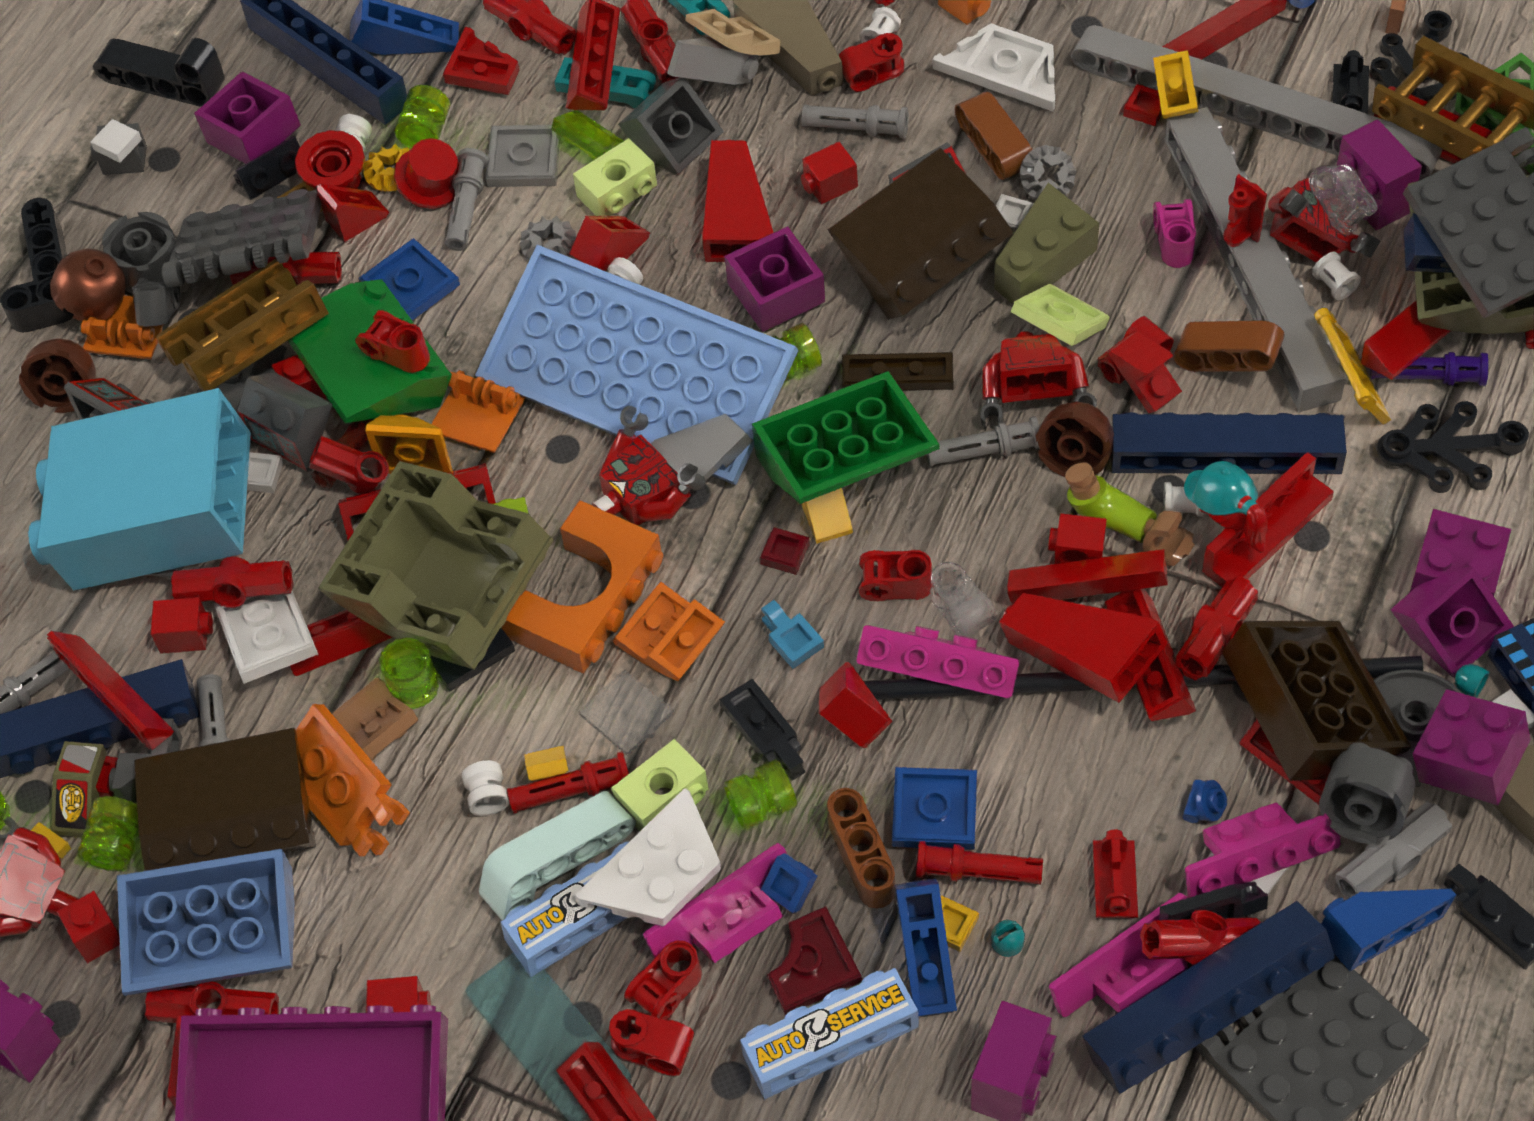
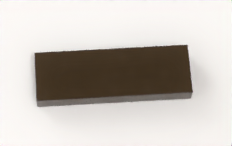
M953 352L842 355V389L889 371L902 391L954 390Z

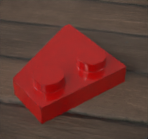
M465 27L443 72V77L447 84L509 95L520 69L516 59L507 53L500 52L498 47L490 41L484 43L475 37L473 29Z

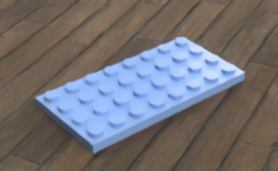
M536 245L475 376L483 377L485 381L492 380L496 385L505 388L508 386L514 387L515 392H518L530 401L615 436L620 429L625 428L620 420L621 411L626 406H633L637 409L632 419L633 423L636 421L639 413L647 415L649 421L645 429L635 431L634 435L637 437L641 434L650 444L658 438L727 414L753 441L727 468L722 464L712 476L737 485L754 448L752 423L768 418L799 350L796 346Z

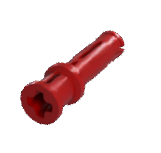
M623 751L617 752L614 758L592 763L590 760L585 761L584 764L580 765L581 769L518 787L507 788L513 813L515 814L518 811L588 792L589 796H595L601 790L613 787L629 774Z
M919 841L916 878H922L924 874L947 876L951 881L955 882L962 880V877H977L1041 885L1043 858L964 851V847H960L959 844H954L952 848L928 846L925 841Z

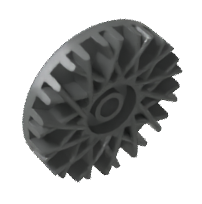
M1411 669L1396 670L1378 676L1373 680L1411 745L1408 752L1395 757L1405 758L1412 764L1415 787H1420L1422 782H1419L1413 752L1445 690L1462 692L1446 679L1433 673Z

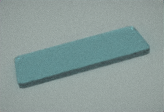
M512 953L467 987L466 993L470 1001L567 1121H584L589 1116L556 1072V1069L584 1042H599L631 1084L632 1077L628 1069L545 969L530 977L515 954Z

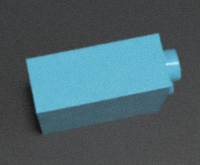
M219 388L51 426L48 459L39 461L36 467L37 485L43 501L40 520L33 521L29 526L28 537L33 556L41 565L51 564L74 591L243 554L251 432Z

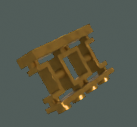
M274 259L266 267L255 271L159 333L156 339L169 362L174 366L183 363L191 379L197 382L202 391L216 388L329 314L312 282L306 280L296 285L290 271L287 268L284 269L282 263L280 264L277 259Z

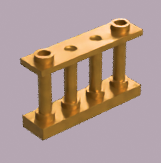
M1425 36L1415 44L1412 67L1414 70L1396 90L1393 91L1381 84H1378L1374 89L1373 113L1462 159L1504 140L1518 124H1523L1534 130V90ZM1426 77H1430L1444 84V86L1424 107L1408 99L1409 95ZM1457 92L1475 100L1456 122L1438 114ZM1487 108L1505 115L1506 117L1487 138L1469 130Z

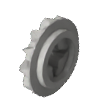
M1048 145L1040 146L1030 151L1023 159L1020 168V179L1025 191L1037 200L1049 182L1066 196L1075 185L1074 179L1077 172L1071 161L1072 156L1063 152L1061 147ZM1043 164L1048 168L1059 166L1057 172L1053 175L1056 180L1055 182L1051 179L1038 182V179L1045 172Z
M557 215L552 220H546L542 216L540 222H529L528 229L521 231V250L524 256L530 260L536 245L543 247L542 238H547L548 234L553 233L554 239H549L544 247L569 257L576 239V232L572 229L569 221L562 222Z

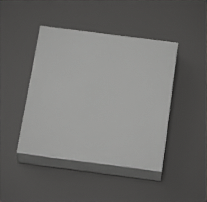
M560 125L491 126L489 161L486 171L487 187L557 186L561 141Z

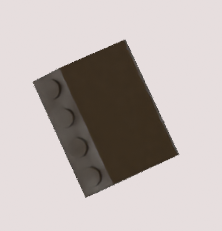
M942 148L935 150L827 229L888 320L904 316L1014 234L996 205Z
M1244 621L1222 651L1290 781L1322 780L1328 778L1335 759L1353 743H1364L1370 748L1383 750L1394 756L1406 753L1411 748L1410 743L1340 621Z
M295 728L134 760L139 839L145 871L282 849L284 853L316 847Z

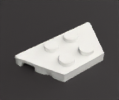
M991 23L980 29L976 35L958 42L957 49L946 56L939 53L932 59L934 70L1052 112L1055 109L1054 51L1052 44Z
M684 788L575 894V901L579 906L588 908L589 904L612 909V914L626 918L639 917L644 922L665 926L721 870L720 860L690 791Z

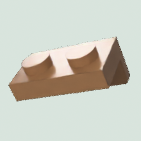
M375 678L332 713L372 761L380 751L395 739L402 737L418 721L414 711L392 696L388 687L380 678Z

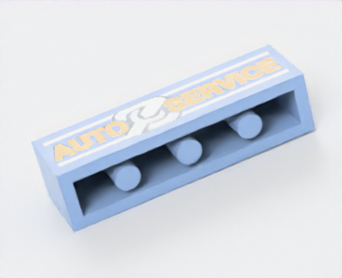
M630 841L617 846L611 855L600 862L585 865L578 871L575 877L562 885H552L543 892L540 898L529 905H521L514 908L501 921L504 940L530 977H533L627 919L626 917L612 914V909L589 904L588 908L581 907L575 901V894Z
M896 968L885 973L884 971H876L866 976L861 984L848 990L841 988L830 992L824 997L822 1002L809 1008L801 1006L793 1009L783 1020L770 1026L762 1024L754 1027L746 1034V1037L740 1039L742 1054L765 1100L918 1028V1009Z

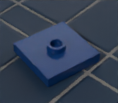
M414 238L358 278L359 282L382 279L412 320L460 286L459 277Z
M895 767L892 847L918 848L919 841H925L928 846L952 848L954 844H959L960 847H964V850H975L977 770Z

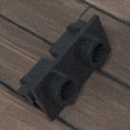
M1351 50L1343 57L1342 64L1333 65L1332 103L1368 114L1369 66L1363 65L1364 58L1358 51Z
M293 136L281 142V144L235 170L236 174L233 177L240 187H244L250 200L297 173L295 159L300 145L296 137Z

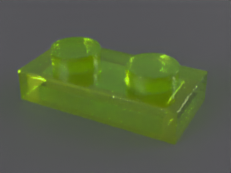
M579 110L553 118L551 130L563 137L567 143L581 149L593 160L624 142V140Z

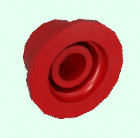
M329 130L317 133L307 139L297 152L295 164L299 177L305 184L315 188V190L319 184L357 189L361 181L360 172L363 170L365 155L361 143L355 136L344 131Z
M430 138L417 142L411 150L400 157L395 165L394 181L397 190L407 201L418 207L435 209L449 205L454 201L455 190L452 186V180L458 173L459 168L456 153L449 144L441 140Z

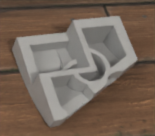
M723 414L658 438L651 445L667 460V463L677 473L682 465L690 463L698 467V471L695 474L704 476L706 482L722 464L727 468L753 440L727 414Z

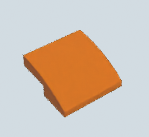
M660 582L615 636L613 643L643 664L679 682L723 627L725 621L697 600L693 599L689 603L664 583Z

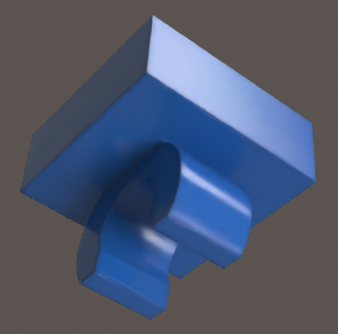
M784 853L777 856L761 890L791 913H795L801 910L818 875L802 862H797Z

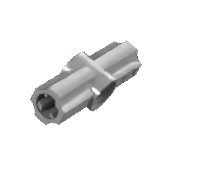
M1426 801L1406 817L1401 832L1395 838L1388 840L1389 836L1378 838L1376 843L1368 844L1362 854L1353 859L1336 874L1335 881L1341 893L1349 899L1359 892H1376L1392 879L1398 881L1405 877L1415 868L1426 851L1451 832L1452 824L1449 822L1447 814L1437 804H1430Z

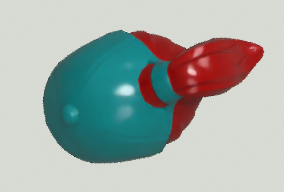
M1227 461L1214 462L1204 470L1191 472L1184 484L1186 497L1199 507L1202 513L1208 514L1219 525L1233 529H1245L1247 543L1256 551L1264 552L1268 521L1264 509L1258 505V491L1250 476L1239 466Z

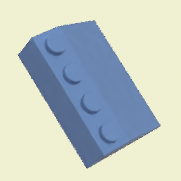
M282 849L117 875L121 984L124 996L292 968L295 915L292 866Z

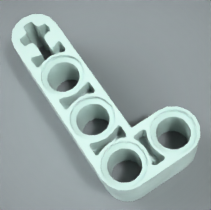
M609 791L601 792L494 850L483 865L479 894L498 917L504 920L514 908L521 905L527 906L534 902L537 888L623 841L633 831L636 821Z

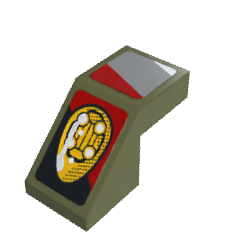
M64 742L53 773L51 831L57 835L93 837L103 807L96 788L107 755L103 744Z

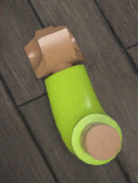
M1088 463L1075 464L1066 471L1065 479L1070 485L1067 492V500L1080 516L1106 518V528L1143 543L1144 551L1165 549L1166 566L1176 565L1181 558L1188 556L1195 545L1192 542L1194 534L1185 528L1179 527L1183 519L1181 512L1163 511L1157 517L1155 511L1108 484L1103 477L1094 475V471Z

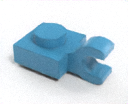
M775 600L761 608V611L765 614L762 617V621L772 631L769 634V642L792 669L824 648V640L800 613L790 619Z

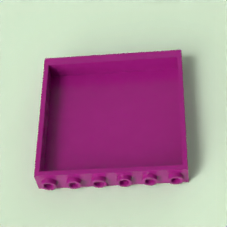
M376 1005L367 1007V1013H350L349 1007L329 1006L324 1008V1014H307L308 1009L302 1007L281 1008V1014L265 1015V1010L261 1008L238 1009V1015H222V1010L202 1008L196 1009L195 1016H181L175 1121H445L448 1018L442 1012H436V1006L413 1005L410 1006V1012H393V1007Z

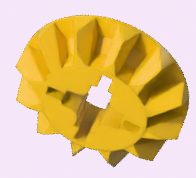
M395 143L391 149H385L381 145L379 152H369V159L364 162L363 166L366 182L372 188L380 191H396L397 187L394 181L395 168L388 167L384 169L383 164L393 165L397 163L400 157L409 151V148L400 149Z

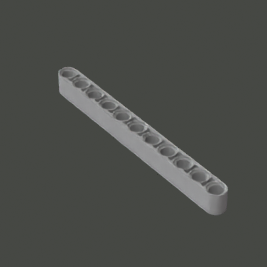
M1093 25L1086 28L1074 48L1071 58L1079 69L1134 88L1139 84L1158 90L1153 58L1177 53V51ZM1189 56L1198 109L1208 107L1212 114L1335 155H1339L1342 136L1378 119L1422 166L1419 181L1431 175L1443 151L1437 145L1390 121Z

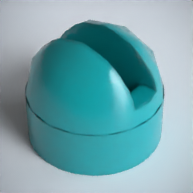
M1463 665L1457 670L1455 675L1456 687L1463 694L1477 698L1483 690L1490 672L1478 665Z
M1006 919L999 921L991 932V945L994 951L1005 957L1015 956L1022 951L1025 943L1023 928L1014 920ZM1010 930L1013 931L1007 936H1005L1001 941L999 940V936L1003 935L1004 933Z

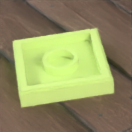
M1048 284L1014 301L1011 313L1071 346L1105 329L1110 318L1104 312L1052 284Z

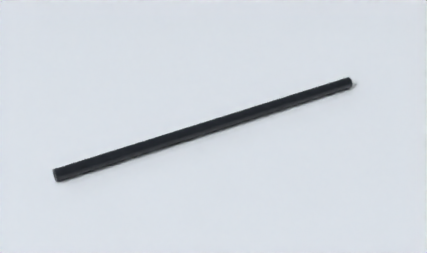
M1422 656L1361 658L1372 678H1377L1385 673L1396 670L1411 669L1423 671ZM1228 664L1215 665L1208 677H1201L1198 680L1184 676L1181 670L1186 686L1238 684ZM1063 672L1017 674L1013 694L1090 691L1094 689ZM922 678L864 681L877 700L991 695ZM1136 683L1131 689L1137 688Z

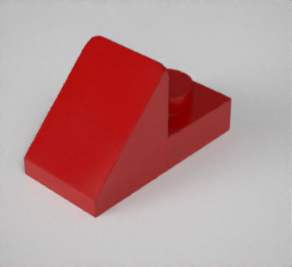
M1134 332L1107 352L1148 414L1156 412L1182 392L1164 365L1167 360L1173 357L1172 353L1142 333Z

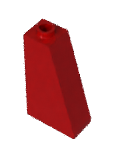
M711 140L702 236L705 262H725L724 256L774 233L748 145L744 140Z
M1022 593L1015 603L1005 610L1003 617L999 621L1009 644L1118 703L1121 702L1167 645L1159 621L1153 618Z

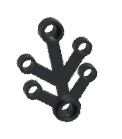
M1439 10L1428 12L1423 20L1422 33L1425 37L1437 43L1441 42L1450 33L1451 17ZM1395 33L1384 35L1380 47L1382 54L1393 57L1407 78L1414 70L1412 69L1413 59L1402 45L1403 39ZM1378 57L1372 60L1369 71L1371 78L1382 81L1387 88L1390 86L1397 88L1401 84L1391 70L1392 63L1389 59ZM1439 82L1419 89L1417 87L1411 95L1428 101L1439 92L1444 84ZM1457 93L1452 97L1451 100H1454L1456 98Z
M1462 401L1456 404L1453 414L1431 438L1417 439L1423 430H1431L1436 427L1440 415L1439 410L1435 406L1423 404L1418 407L1415 417L1403 430L1395 429L1388 431L1379 439L1377 454L1388 465H1408L1429 479L1428 484L1433 491L1445 493L1452 487L1454 474L1449 468L1437 467L1421 456L1433 454L1467 476V483L1471 488L1484 490L1490 485L1492 470L1487 465L1478 464L1460 452L1499 449L1505 455H1516L1525 449L1529 432L1526 426L1518 421H1506L1499 426L1497 433L1455 436L1462 427L1473 425L1477 416V407L1471 402ZM1460 412H1467L1470 416H1462ZM1422 415H1429L1433 419H1424ZM1474 475H1483L1485 479H1477ZM1442 477L1447 482H1439L1435 478Z

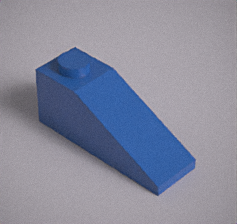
M360 0L350 20L349 40L363 50L380 55L453 52L459 41V22L383 0Z
M936 879L895 884L911 996L918 1009V1016L957 1011L939 883Z
M1452 889L1359 892L1347 900L1340 897L1331 902L1323 911L1325 917L1321 925L1327 930L1333 953L1351 971L1442 919L1456 894Z

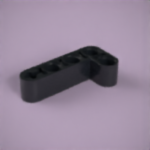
M113 38L109 40L93 65L95 74L110 84L202 107L217 93L225 80L215 48L200 38H192L181 55Z
M41 197L27 201L21 209L33 281L8 288L0 298V303L12 328L22 333L65 323L74 316L73 313L68 312L65 308L63 311L59 309L51 296L50 282L59 262L67 256L62 227L49 200Z

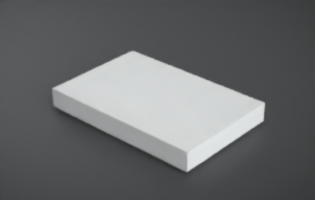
M293 591L289 594L247 597L241 606L235 608H227L216 602L213 603L244 684L318 655Z

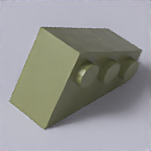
M1048 182L996 259L994 289L1014 304V301L1048 284H1054L1097 251L1099 222Z

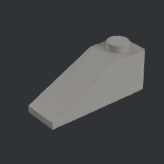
M711 37L677 40L667 74L675 77L732 85L750 83L759 67V62L757 61L759 55H749L731 50Z

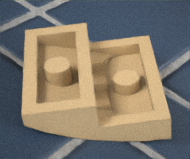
M715 9L686 14V22L731 50L749 55H771L780 52L779 39L742 16L728 18Z

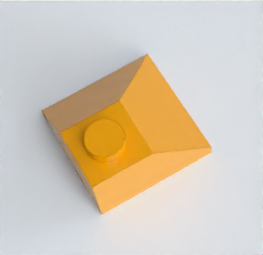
M380 415L366 425L365 431L371 450L385 457L389 465L388 474L393 472L399 461L446 473L453 471L441 428L417 417L406 415Z

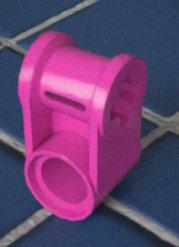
M1185 199L1183 203L1167 205L1154 202V229L1158 236L1163 262L1174 268L1189 265L1194 257L1196 238L1191 199Z

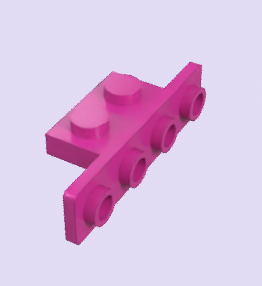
M871 625L863 627L856 659L858 664L1004 698H1010L1013 695L1019 660L986 652V648L977 646L978 640L962 635H954L953 641L938 638V630L922 626H916L915 632L908 631L905 633Z
M1277 802L1203 829L1204 843L1214 856L1186 866L1185 875L1188 897L1190 898L1232 884L1248 883L1335 850L1341 845L1340 834L1330 827L1332 821L1326 813L1323 816L1320 815L1296 824Z
M776 843L688 902L665 926L654 925L646 930L643 936L654 959L670 942L680 940L692 945L695 944L713 963H716L782 918L783 916L778 905L761 888L777 856L786 853L785 848L780 843Z
M1178 893L1161 906L1186 899L1187 897L1182 893ZM1160 907L1050 983L1049 989L1059 1014L1067 1017L1097 995L1119 1013L1189 969L1188 963L1184 958L1150 960L1142 951V940L1140 937L1144 923H1152L1153 920H1159Z

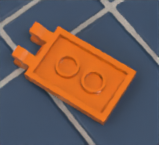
M312 704L296 729L309 808L340 846L352 844L353 849L359 856H365L369 849L375 855H382L389 842L381 833L369 827L374 820L380 826H386L390 819L396 825H402L410 812L402 803L386 794L392 784L324 704Z

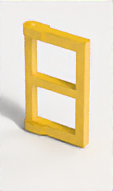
M1327 308L1317 310L1314 317L1317 323L1324 329L1355 391L1354 397L1357 403L1364 410L1368 409L1383 425L1391 421L1364 365L1361 364V359L1348 333L1337 323L1334 315Z

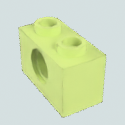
M629 138L573 173L576 196L596 216H610L618 213L624 206L638 197L648 194L652 188L657 186L654 162Z
M673 739L614 785L612 792L614 798L635 819V827L641 831L684 788L690 791L695 805L699 803L708 790L706 771ZM661 788L672 789L670 792L663 795L655 793L658 789Z

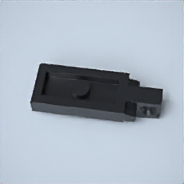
M753 679L719 699L721 708L764 762H767L771 768L779 764L792 781L805 773L803 769L804 761L797 753L802 749L797 739V733Z
M1457 864L1447 874L1444 885L1448 889H1452L1457 897L1454 902L1461 909L1459 914L1526 970L1534 963V917L1491 880L1488 881L1482 875L1476 878L1474 874L1462 865Z
M1256 882L1232 884L1160 906L1159 920H1187L1191 918L1195 910H1208L1222 916L1224 919L1243 918V916L1267 909L1268 894L1258 887Z

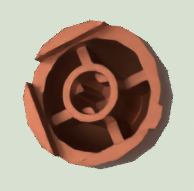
M88 248L71 252L59 262L50 282L51 296L56 306L62 311L65 308L68 312L73 313V318L79 321L88 320L90 317H96L97 320L110 318L114 311L119 308L126 288L125 275L116 260L103 251Z
M60 338L47 340L35 346L28 353L21 366L19 384L24 394L35 405L43 408L44 404L50 407H58L54 411L57 413L73 412L75 410L64 386L70 381L96 379V368L90 354L81 345L71 340Z
M1076 401L1062 404L1045 417L1036 434V442L1038 441L1040 448L1038 454L1041 461L1051 471L1065 477L1066 471L1071 466L1078 463L1090 464L1094 475L1103 470L1112 453L1114 432L1104 413L1089 403Z

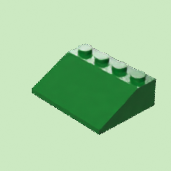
M382 279L350 283L322 297L321 299L329 314L287 340L345 424L375 419L380 415L392 416L439 408L452 376L426 339L425 342L430 353V361L423 370L414 373L404 372L402 369L386 362L372 359L358 348L355 339L360 333H365L374 322L373 316L378 310L386 311L396 318L414 324Z
M889 371L752 423L755 455L770 479L799 504L940 449L938 441Z

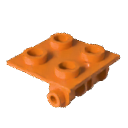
M124 295L119 308L114 311L110 318L97 320L96 317H90L88 320L82 321L81 333L87 334L83 348L88 353L151 360L158 343L156 336L162 332L164 324L158 326H140L136 324L133 296Z
M461 370L456 373L451 372L452 376L448 386L452 387L434 418L432 425L441 428L443 437L495 453L526 398L515 392L514 387L508 386L505 388L496 385L492 380L485 381L483 377L473 378L465 375V372Z

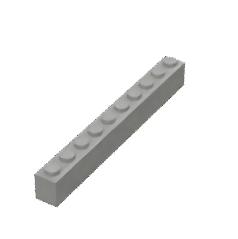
M1208 107L1198 109V112L1167 118L1165 142L1253 320L1275 323L1284 331L1285 337L1276 357L1275 365L1298 412L1341 401L1344 385L1347 384L1348 377L1341 363L1337 362L1327 335L1322 333L1314 317L1315 308L1309 306L1304 297V288L1301 280L1294 278L1290 270V261L1287 253L1284 250L1281 251L1276 243V239L1270 236L1272 224H1267L1263 217L1261 236L1258 243L1249 237L1239 246L1231 247L1223 238L1227 224L1230 222L1228 220L1230 207L1228 198L1234 191L1236 176L1240 174L1247 180L1248 177L1245 171L1239 170L1236 164L1234 149L1231 145L1226 144L1219 120L1213 119Z

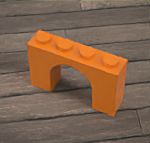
M579 500L560 528L564 549L605 568L611 575L609 584L597 598L577 606L559 605L525 590L508 614L502 629L510 640L584 674L591 662L595 663L601 657L604 643L611 632L615 633L620 628L624 619V612L630 603H635L640 598L644 582L650 573H655L659 569L663 560V552L661 551L658 534Z

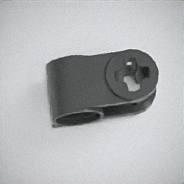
M139 278L138 283L132 287L136 324L140 326L165 324L169 321L175 310L179 309L181 300L180 286L167 288L164 281H148L147 278Z

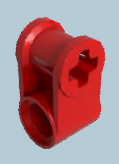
M884 33L856 46H850L839 54L842 61V74L853 91H865L874 85L897 78L904 72L905 64L900 56L903 49L901 38L893 33Z
M383 310L376 312L373 316L374 322L365 333H360L355 339L358 348L367 356L400 368L404 372L414 373L421 371L430 361V353L420 327L396 318Z
M873 550L865 552L860 556L859 565L863 569V582L859 585V594L866 600L877 602L893 599L919 600L927 597L933 590L934 580L931 558L923 551ZM914 573H919V574H921V575L915 576V577H914V576H909V575L914 574Z
M677 940L670 942L643 971L634 977L625 991L624 998L630 1003H638L651 1016L668 1019L680 1002L701 980L702 969L696 949L686 941ZM685 960L691 962L690 966L684 971L678 972L671 969L678 961Z
M631 1009L619 1011L613 1016L609 1025L611 1048L617 1058L651 1068L664 1075L679 1076L681 1074L695 1035L690 1027L677 1021L660 1019ZM630 1032H635V1033H636V1034H631V1035L629 1036V1039H624V1038H622V1037H627Z

